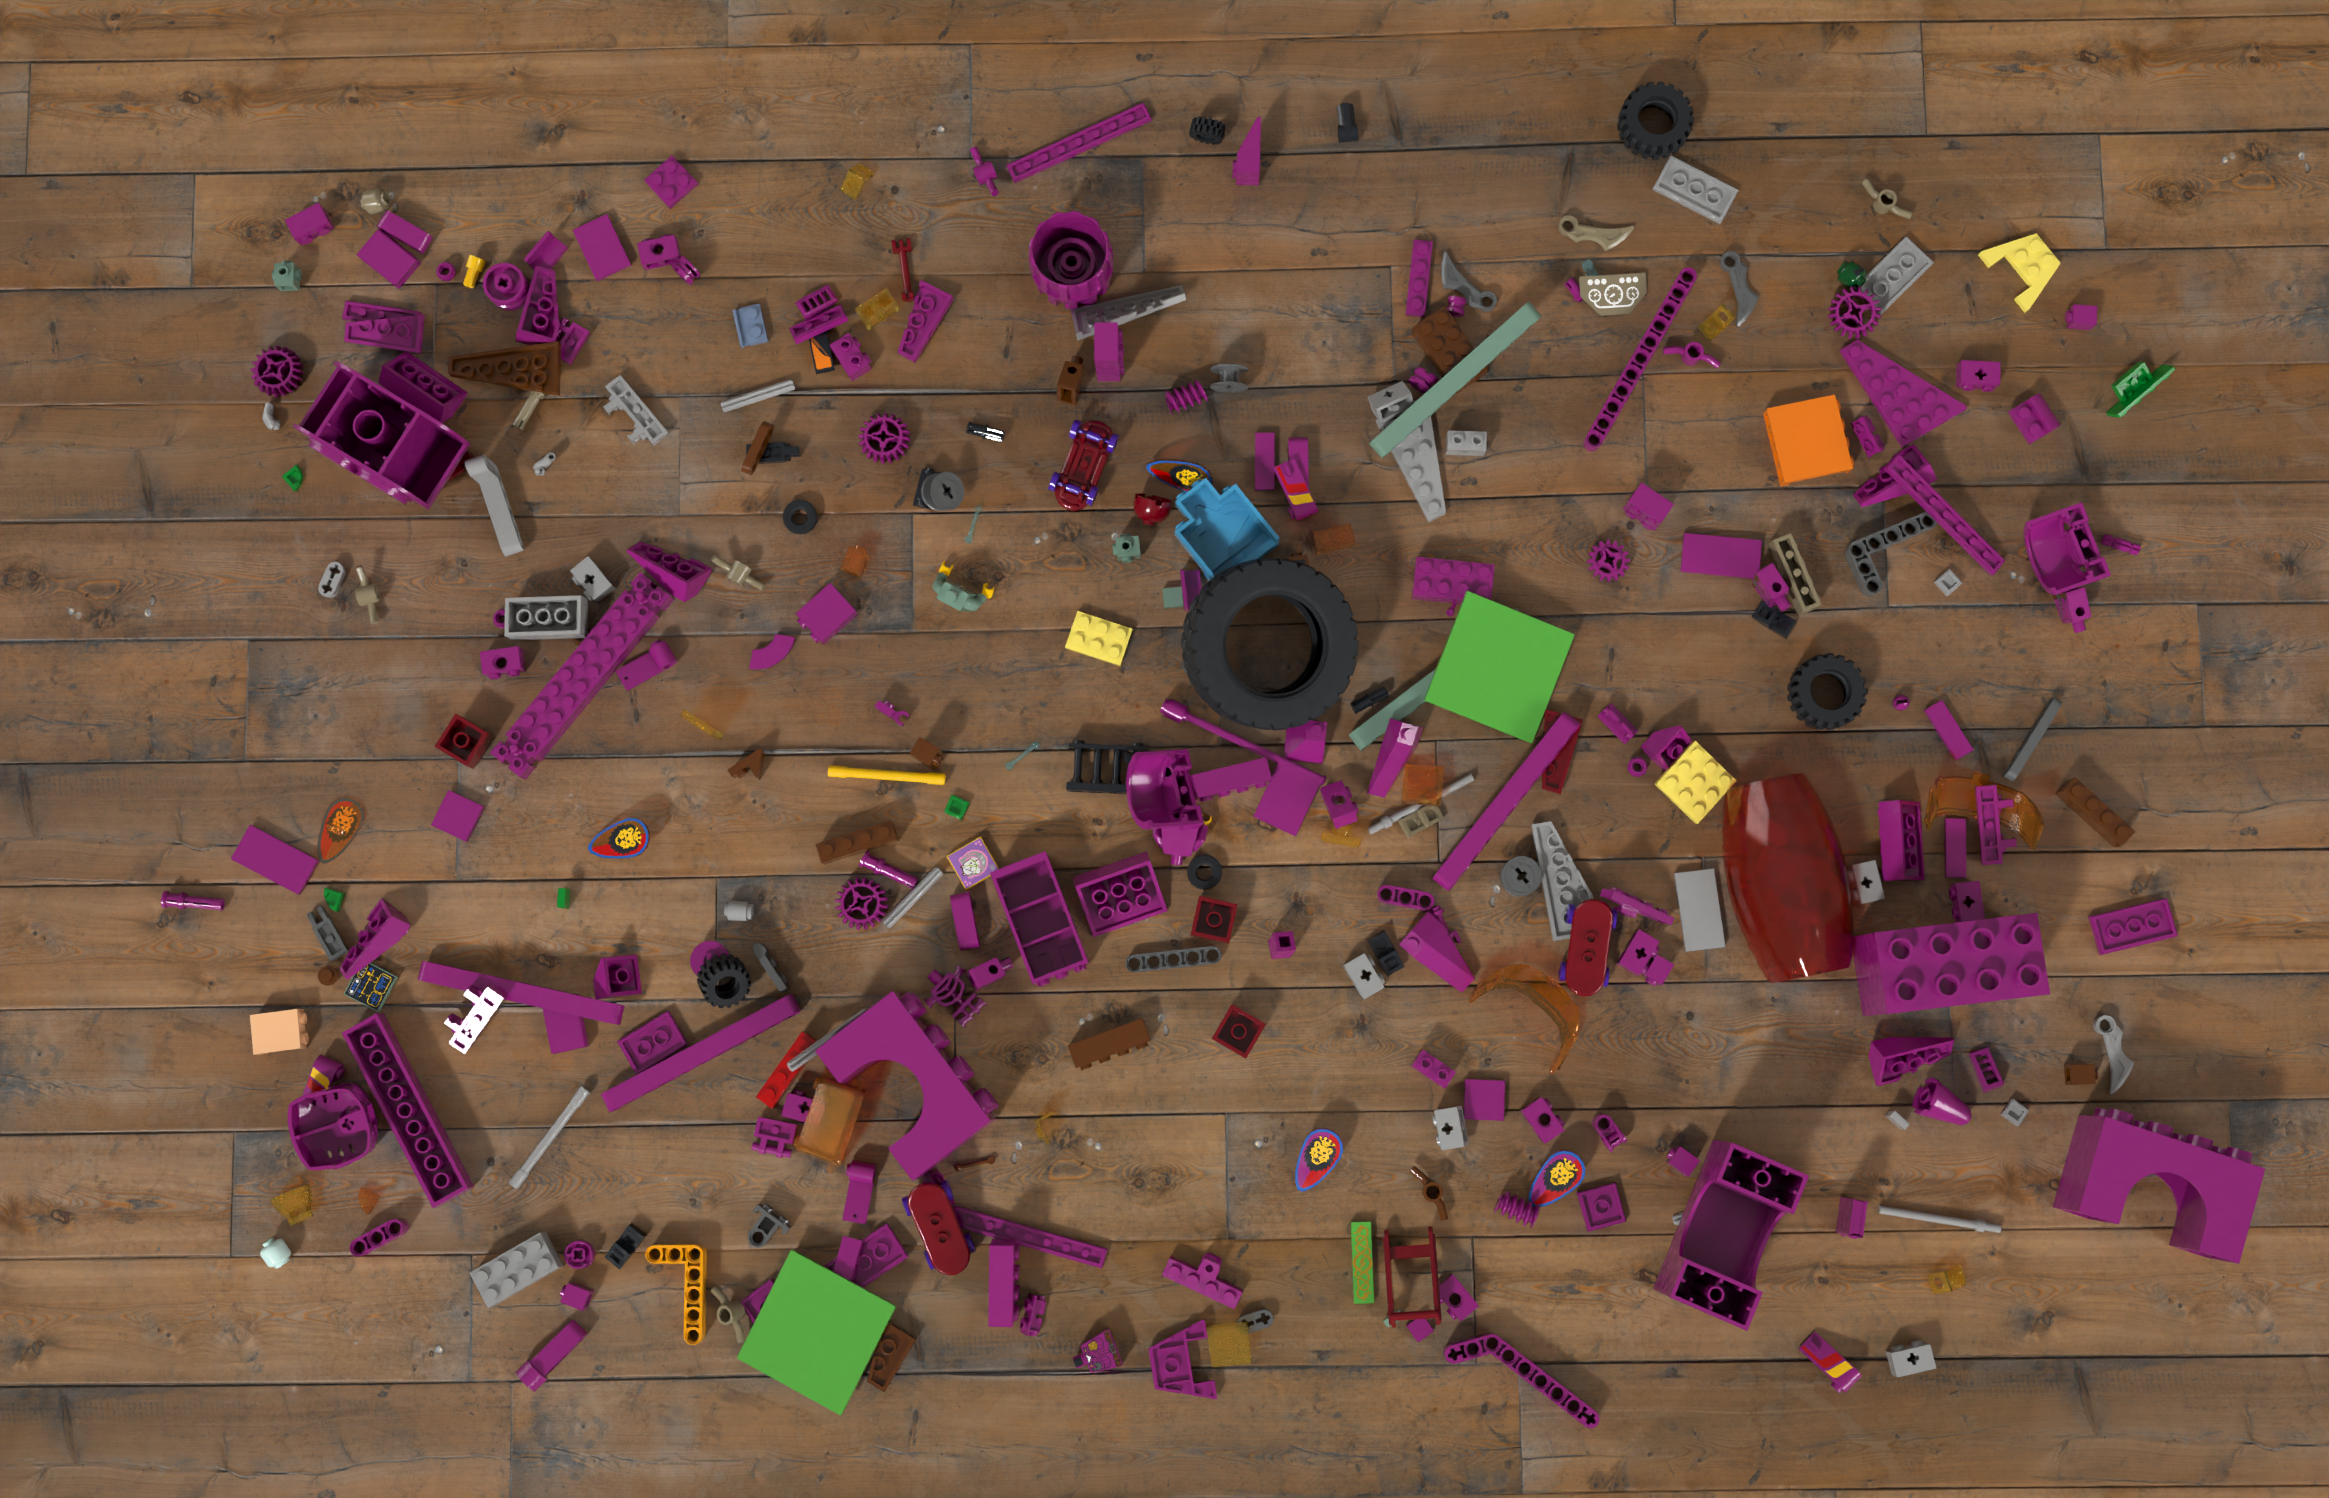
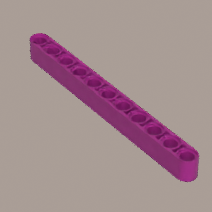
M1686 267L1682 269L1587 433L1583 441V446L1587 451H1596L1603 443L1697 278V273L1693 268ZM1682 276H1689L1691 281L1687 282L1683 280ZM1674 291L1679 292L1682 297H1681V298L1675 297V296L1673 295V292H1674ZM1664 308H1670L1672 314L1665 313ZM1654 324L1662 325L1663 330H1657ZM1645 340H1651L1654 346H1647ZM1636 356L1643 357L1644 362L1639 363L1636 360ZM1626 373H1633L1635 375V379H1629ZM1617 389L1625 390L1626 395H1619ZM1614 405L1617 411L1611 412L1607 406ZM1604 421L1607 424V428H1601L1598 422ZM1590 437L1596 438L1597 441H1598V444H1596V445L1591 444V443L1589 442V438H1590Z
M1566 712L1558 718L1433 877L1435 882L1447 891L1451 890L1579 728L1580 722Z
M422 961L417 979L464 991L471 985L485 991L487 986L492 984L506 994L504 1000L616 1025L621 1024L625 1008L624 1005L427 961Z
M793 993L602 1093L601 1096L608 1111L613 1112L800 1013L801 1009Z

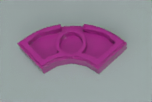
M775 634L773 641L767 647L752 651L749 669L763 670L771 668L785 659L794 645L795 637Z

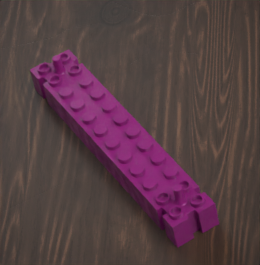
M641 572L630 583L633 586L630 592L625 590L505 734L508 737L506 742L499 741L490 752L500 762L509 765L508 768L520 778L525 780L536 768L532 765L535 760L542 761L660 618L656 615L659 610L666 611L674 601L659 586L654 589L657 585Z

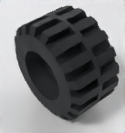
M724 953L719 957L714 955L713 959H707L706 964L701 965V971H698L697 983L705 1000L711 1006L716 1007L718 1005L719 1008L724 1006L730 1008L732 1004L736 1006L739 1004L738 1001H743L746 998L745 994L750 992V975L743 962L732 954L726 956ZM728 976L732 977L728 983L716 985L720 979Z

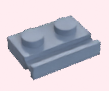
M760 304L732 310L741 348L769 342Z

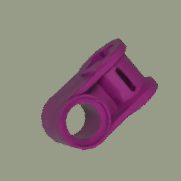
M1599 1113L1593 1117L1592 1125L1610 1153L1613 1152V1148L1622 1142H1627L1624 1134L1610 1116ZM1601 1118H1606L1607 1120L1605 1128H1600L1598 1125Z

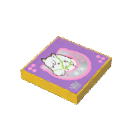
M981 837L947 856L965 890L991 877L990 872L999 869Z

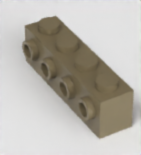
M1791 533L1772 540L1768 546L1781 577L1789 587V596L1797 615L1799 616L1817 609L1821 606V599L1818 592L1815 591L1811 575L1807 572L1805 560L1799 553L1797 541Z

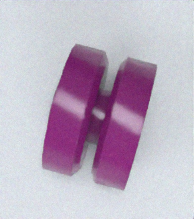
M499 263L492 266L483 278V289L490 300L498 308L505 311H515L525 305L530 287L526 276L515 265L510 263Z

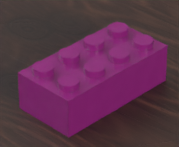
M1118 322L1094 323V361L1097 381H1121L1120 375H1124L1122 329L1118 328Z
M1416 557L1411 599L1461 604L1466 591L1491 600L1495 564Z
M992 1239L989 1245L988 1327H1013L1014 1322L1018 1321L1019 1305H1016V1301H1018L1020 1295V1285H1016V1281L1020 1277V1265H1016V1260L1020 1257V1245H1017V1239Z

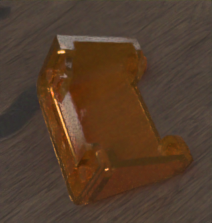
M822 1074L820 1078L816 1077L813 1089H816L801 1135H796L793 1146H796V1151L840 1167L843 1163L845 1151L847 1150L867 1089L851 1083H838L835 1078Z

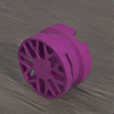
M681 256L677 263L671 265L673 270L688 285H691L695 278L701 276L699 271L684 256Z
M1416 367L1413 372L1414 375L1408 380L1413 388L1424 394L1439 381L1434 374H1429L1426 372V369Z
M587 1241L572 1242L565 1249V1261L574 1269L586 1268L594 1260V1248Z

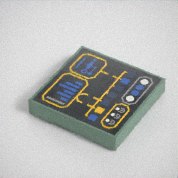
M369 963L353 975L344 995L380 1012L398 976L373 963Z

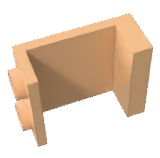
M304 1009L250 1015L253 1055L307 1048L309 1036L305 1029L307 1015Z

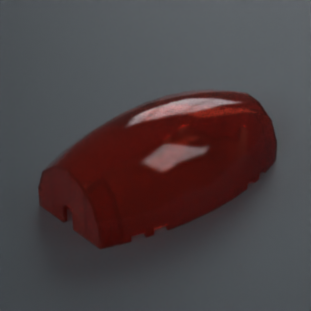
M1799 773L1780 776L1728 789L1724 796L1722 814V852L1727 887L1741 932L1744 934L1749 950L1752 951L1757 960L1756 963L1769 983H1776L1851 967L1854 943V909L1848 867L1832 819L1806 774Z

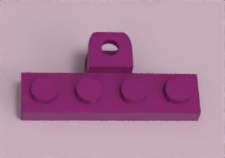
M1611 887V890L1603 888L1600 896L1620 905L1619 907H1613V909H1616L1617 913L1636 918L1637 913L1659 923L1668 925L1673 923L1674 918L1667 915L1668 911L1661 908L1654 909L1652 908L1653 904L1642 901L1636 896L1624 893L1615 887Z
M1210 1252L1203 1256L1198 1268L1170 1256L1162 1273V1276L1234 1310L1243 1292V1289L1217 1277L1222 1259Z

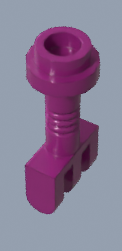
M1440 905L1430 908V913L1444 924L1450 938L1454 937L1457 944L1461 943L1457 931H1449L1441 914L1445 912Z

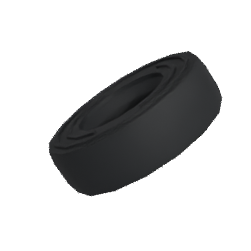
M806 500L792 501L783 511L784 525L794 534L802 535L809 533L817 524L818 515L816 509ZM798 510H803L807 513V520L803 524H797L793 521V515Z
M1199 855L1192 859L1188 865V879L1198 889H1211L1221 880V865L1213 856ZM1201 865H1208L1212 869V876L1207 880L1200 879L1197 875V869Z

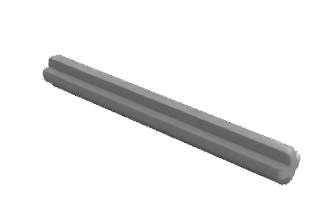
M862 1009L787 1063L790 1071H795L817 1055L816 1049L861 1016L866 1010Z

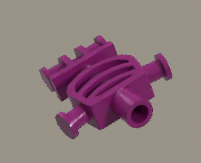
M956 965L957 969L953 974L948 972L945 977L936 969L933 970L927 978L935 987L930 991L932 996L928 999L925 998L924 1001L930 1009L936 1002L945 1007L957 1003L960 1008L952 1017L956 1018L963 1012L964 1015L960 1020L957 1019V1021L966 1028V1024L970 1020H974L972 1015L975 1012L979 1014V1010L983 1006H987V1004L978 997V1001L973 1005L971 1002L977 997L976 993H973L966 1001L962 998L965 991V983L960 977L963 972L966 973L967 971ZM953 979H955V984L952 988L950 987V985L952 984ZM959 983H960V985H961V990H960V993L958 994V993L956 992V989H957V987H958V985H959ZM943 992H946V993H947L946 995H944V996H942V997H938V995L941 994V993H943ZM949 997L953 999V1001L948 1003H944L941 1001ZM968 1005L972 1008L969 1013L965 1010Z

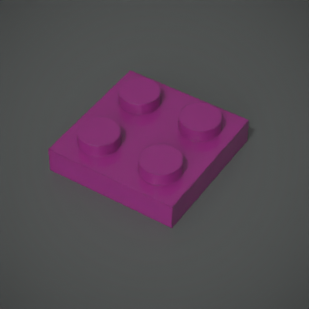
M670 156L644 179L645 183L669 209L698 185L697 181L673 156Z

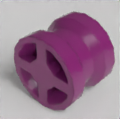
M1458 296L1448 297L1447 302L1449 306L1447 310L1453 317H1463L1465 315L1464 306L1467 300Z

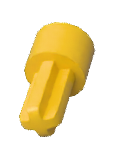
M469 255L466 264L468 270L463 282L464 286L474 288L479 272H483L486 260Z

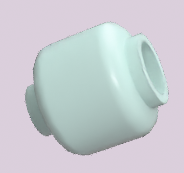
M270 1238L262 1244L264 1248L260 1251V1255L268 1267H275L277 1269L290 1260L291 1250L283 1239L274 1240V1238Z

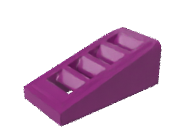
M826 285L801 298L795 304L805 320H808L839 300L829 285ZM826 292L831 298V300L829 301L824 296V293ZM819 296H820V297L822 298V300L824 301L823 304H820V302L818 301L817 298H818ZM813 300H814V302H815L816 305H817V307H815V308H814L813 305L811 304V302H812ZM808 305L811 310L807 311L804 306Z
M1986 1047L1969 1053L1983 1093L2003 1087L2005 1083L1989 1048ZM1986 1055L1987 1059L1977 1062L1976 1058ZM1989 1063L1990 1065L1983 1069L1980 1068L1981 1065ZM1992 1071L1993 1074L1984 1077L1983 1073ZM1992 1079H1995V1081H1996V1082L1991 1083V1084H1987V1082H1986V1081H1989V1080H1992Z

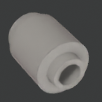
M729 901L728 904H725L724 916H727L728 920L748 921V919H753L754 904H749V902Z

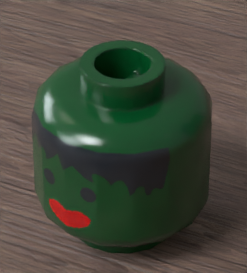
M1845 261L1837 271L1838 281L1848 289L1852 286L1853 288L1862 287L1867 280L1865 278L1866 270L1855 261Z

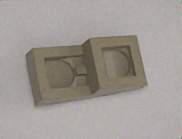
M1434 801L1399 820L1398 823L1406 837L1409 838L1443 820L1444 817Z

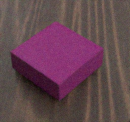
M1414 1319L1406 1325L1417 1342H1420L1434 1332L1426 1319Z

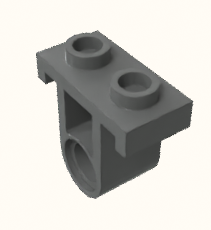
M761 1203L757 1204L753 1209L754 1213L759 1211L762 1213L748 1234V1242L755 1248L768 1244L780 1227L783 1228L781 1233L784 1235L792 1228L787 1218L782 1215L779 1217L773 1213L774 1209L766 1203L763 1205ZM756 1232L763 1234L764 1239L762 1242L755 1240Z

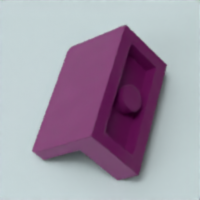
M547 231L524 260L534 270L536 265L551 270L568 248L556 239L550 231Z
M1180 569L1184 611H1189L1192 601L1201 590L1200 571L1184 572V569Z

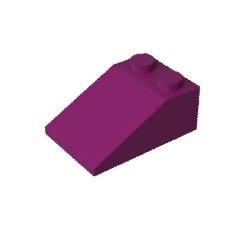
M1261 117L1256 118L1237 153V160H1233L1232 178H1236V185H1259Z

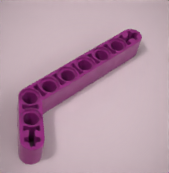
M1493 1332L1449 1343L1443 1349L1445 1359L1452 1364L1492 1354L1585 1427L1594 1428L1599 1423V1415L1593 1408ZM1490 1337L1496 1338L1497 1341L1496 1345L1492 1348L1487 1347L1486 1344L1487 1339ZM1470 1343L1477 1344V1350L1474 1353L1467 1351V1346ZM1461 1345L1464 1353L1466 1354L1465 1356H1463L1461 1352L1456 1353L1455 1358H1452L1450 1355H1448L1451 1353L1450 1349L1460 1351ZM1505 1350L1512 1351L1513 1356L1511 1359H1503ZM1527 1362L1529 1365L1528 1371L1520 1372V1364ZM1538 1375L1545 1376V1382L1542 1385L1535 1383ZM1556 1387L1561 1388V1395L1557 1398L1552 1397V1390ZM1572 1400H1576L1578 1403L1575 1410L1568 1409V1403ZM1582 1410H1583L1585 1413H1587L1588 1415H1591V1417L1593 1418V1420H1592V1421L1587 1420V1419L1581 1414Z

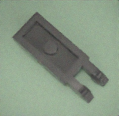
M321 905L317 909L323 919L322 922L319 923L312 912L307 913V917L329 960L335 961L348 953L349 949L332 918L329 917L328 912Z
M762 943L753 945L752 950L755 952L754 954L778 990L785 993L790 989L787 985L790 982L784 973L780 975L776 969L779 966L775 959L768 957V948Z

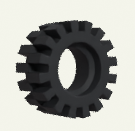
M1200 116L1194 117L1189 136L1194 138L1195 141L1199 140L1201 143L1220 144L1223 141L1225 124L1218 122L1216 119L1212 120L1210 117L1209 119L1203 116L1202 118Z

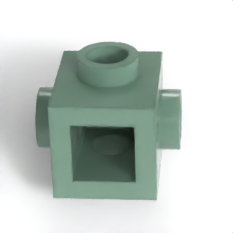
M288 260L274 263V270H272L274 286L280 291L300 290V280H302L301 269Z
M1121 534L1119 538H1115L1116 544H1112L1113 555H1117L1118 561L1122 560V563L1133 562V559L1141 558L1139 536Z

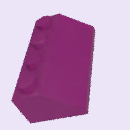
M407 351L382 365L378 384L441 423L453 416L468 392Z
M1904 800L1878 802L1879 808L1877 813L1880 822L1879 836L1881 838L1880 855L1882 857L1881 874L1883 881H1924L1920 802Z

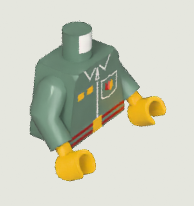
M943 561L932 585L933 590L938 594V600L959 611L971 612L978 610L986 601V598H992L995 587L988 589V583L983 585L982 593L978 594L947 578L953 569V565L950 568L944 565L946 561Z

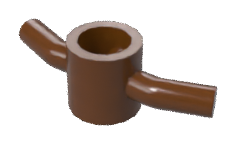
M1413 1166L1409 1172L1422 1182L1421 1193L1423 1197L1436 1204L1440 1221L1448 1220L1446 1207L1441 1199L1443 1195L1442 1187L1438 1183L1430 1181L1426 1174ZM1429 1186H1436L1438 1188L1436 1197L1429 1198V1194L1426 1193Z

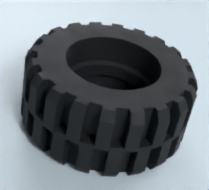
M1658 81L1657 85H1654V82H1648L1645 87L1643 85L1638 86L1625 99L1618 116L1617 130L1620 131V139L1625 140L1624 146L1627 149H1633L1632 153L1634 155L1639 153L1643 159H1647L1648 156L1652 157V160H1659L1660 156L1665 159L1671 153L1675 154L1678 152L1680 147L1684 145L1692 130L1691 127L1694 123L1692 115L1694 111L1692 106H1688L1690 103L1689 98L1682 96L1684 93L1682 90L1679 89L1677 91L1673 89L1674 85L1670 83L1669 86H1665L1664 82ZM1646 108H1659L1665 111L1672 121L1673 127L1671 131L1665 134H1652L1646 131L1638 119L1640 111Z
M1833 653L1819 654L1808 659L1796 669L1790 677L1791 683L1787 687L1790 694L1787 695V699L1791 701L1792 706L1790 708L1792 712L1796 711L1798 714L1796 718L1799 721L1804 720L1806 726H1814L1816 730H1833L1850 723L1861 713V708L1865 706L1867 701L1864 698L1868 694V688H1864V684L1867 682L1865 677L1861 678L1859 673L1862 671L1859 667L1855 668L1853 666L1854 662L1852 660L1846 661L1844 660L1845 656H1834ZM1827 674L1840 682L1844 698L1838 708L1827 710L1815 703L1810 692L1811 682L1815 677Z

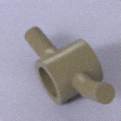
M1869 179L1862 182L1869 195L1875 199L1873 207L1876 212L1885 214L1891 211L1898 216L1907 219L1911 218V211L1895 205L1897 196L1894 191L1885 189L1878 192ZM1881 198L1886 199L1889 205L1883 204Z
M717 555L712 557L711 561L728 571L725 577L740 586L747 582L761 591L765 590L766 584L749 575L752 569L737 560L731 565Z
M363 565L356 566L355 569L361 583V587L355 588L356 599L360 606L367 605L371 624H378L375 603L381 601L379 588L376 583L369 584Z
M714 1286L711 1292L722 1304L717 1310L718 1321L723 1325L732 1324L735 1329L737 1342H744V1331L739 1321L745 1315L743 1304L739 1301L729 1302L727 1296L717 1286Z

